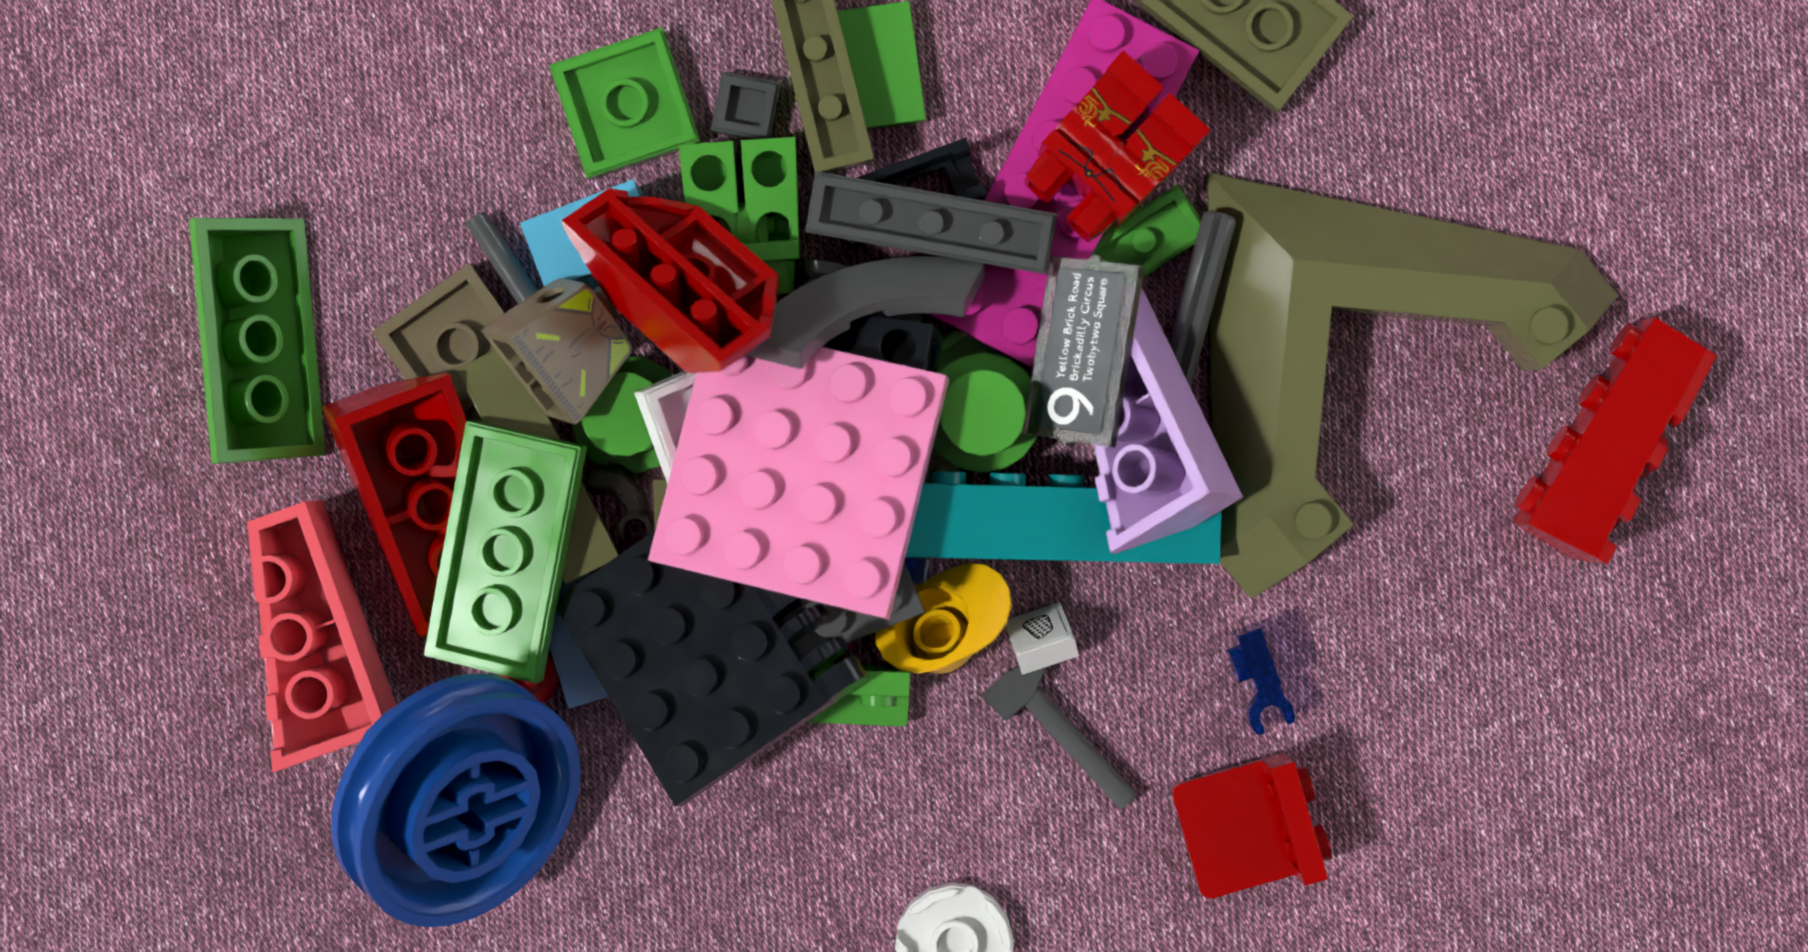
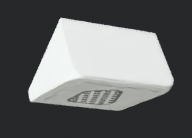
M1060 602L1008 619L1006 629L1022 675L1079 656L1073 632Z

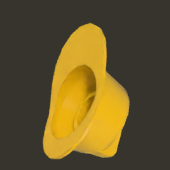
M967 563L950 568L915 585L925 612L875 632L876 646L884 660L899 671H907L913 674L927 672L936 675L952 672L963 666L973 654L995 641L1006 626L1012 606L1010 588L1002 575L987 565Z

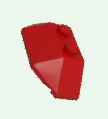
M609 188L561 220L563 229L608 301L686 373L721 372L771 336L779 286L778 274L700 206L658 197L629 196L628 191Z

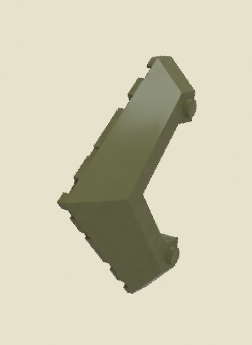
M1207 172L1206 197H1208V211L1231 215L1236 221L1208 323L1209 396L1212 434L1243 498L1221 510L1220 563L1247 596L1252 599L1308 564L1354 526L1352 521L1316 479L1331 312H1350L1379 315L1382 317L1425 321L1435 320L1486 326L1521 370L1526 372L1544 369L1590 331L1618 297V294L1580 249Z

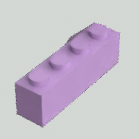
M1125 284L1101 434L1085 433L1087 441L1093 442L1100 472V476L1095 477L1099 501L1106 502L1111 530L1106 531L1110 553L1115 554L1195 527L1243 498L1143 288Z

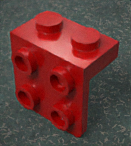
M1279 753L1185 780L1173 787V802L1198 889L1204 897L1213 899L1293 875L1304 886L1328 879L1323 861L1332 859V852L1322 824L1315 826L1312 824L1307 803L1313 802L1316 799L1309 773L1305 766L1296 768L1295 762L1286 754Z

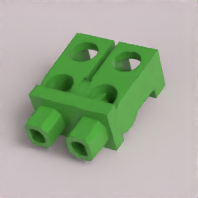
M796 137L741 140L745 201H740L738 149L734 141L679 144L685 203L700 206L774 270L779 277L777 295L792 293L796 279V261H802L798 178L799 160Z

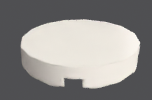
M948 882L929 887L912 899L898 921L895 942L896 952H1013L1014 946L1008 915L997 900L975 885Z

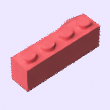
M323 500L304 501L247 522L255 601L259 602L262 632V634L258 635L261 659L264 658L268 690V695L265 696L267 721H271L274 749L270 751L272 773L360 742L365 732L387 710L397 705Z

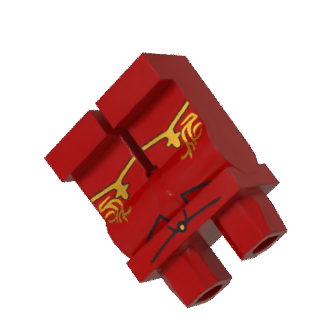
M1124 50L1107 67L1106 72L1080 102L1042 141L1038 152L1039 157L1024 181L1025 186L1047 204L1067 183L1074 188L1084 199L1067 216L1065 221L1088 243L1106 231L1112 224L1118 229L1130 214L1203 143L1211 131L1177 98L1169 93L1125 142L1122 138L1157 102L1164 87Z

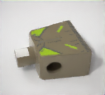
M563 278L550 282L481 330L546 416L575 425L585 416L631 354L632 343L615 321L622 313L608 301L599 285L592 290L585 283Z

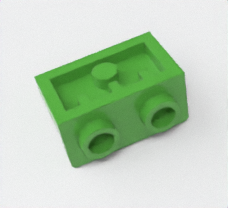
M830 663L815 673L814 677L817 679L837 663ZM861 664L869 676L868 679L807 722L903 727L908 723L910 672L899 671L892 665Z

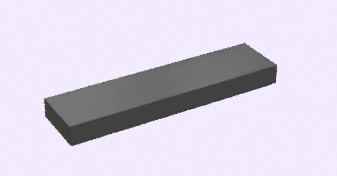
M815 171L805 233L1046 274L1057 214Z

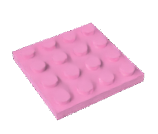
M823 347L809 359L803 369L744 355L721 372L696 373L648 560L890 620L949 378L943 374Z

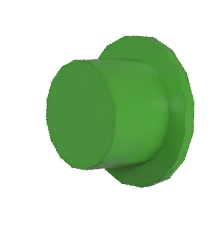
M989 353L961 356L943 367L938 374L947 375L949 383L933 444L937 453L957 468L978 473L1002 470L1023 458L1037 439L1040 426L1034 424L1039 391L1028 373L1010 359Z
M628 356L585 416L576 425L571 423L577 443L587 446L586 454L594 463L612 472L639 474L661 466L634 392L673 376L667 368L647 358Z

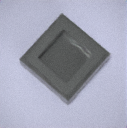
M722 71L711 126L712 133L747 140L772 138L782 87L781 82Z

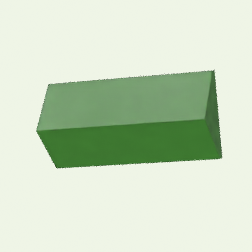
M189 219L212 464H237L326 455L304 219Z

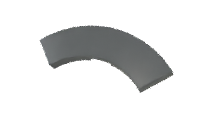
M913 256L866 262L824 275L801 286L776 303L771 336L745 355L803 369L809 359L822 346L839 334L849 330L851 321L868 314L883 311L889 317L901 314L934 313L964 318L985 279V264L948 257Z

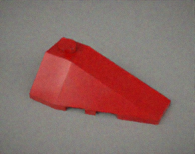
M447 372L377 385L322 406L345 467L419 638L428 634L467 421L450 374Z

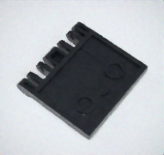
M654 530L561 595L558 600L557 612L675 806H684L864 683L869 676L854 655L840 661L817 679L814 677L815 673L843 655L849 647L841 635L825 640L804 658H802L794 642L817 629L827 619L829 614L822 603L807 608L782 626L779 620L805 603L806 599L649 561L648 558L656 531Z

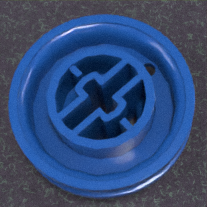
M491 674L458 675L443 679L413 693L395 707L387 710L365 732L343 772L334 798L331 817L332 843L340 866L346 875L362 891L367 893L385 913L406 924L419 927L449 926L473 919L492 910L513 896L533 878L556 849L568 827L577 802L581 776L580 757L575 738L568 725L558 714L538 701L525 688L501 676Z

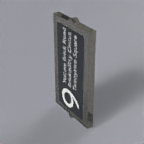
M1096 254L1092 255L1089 260L1058 256L1050 257L1022 433L1060 439L1061 444L1068 447H1073L1077 442L1116 448L1145 267L1106 262L1104 257Z

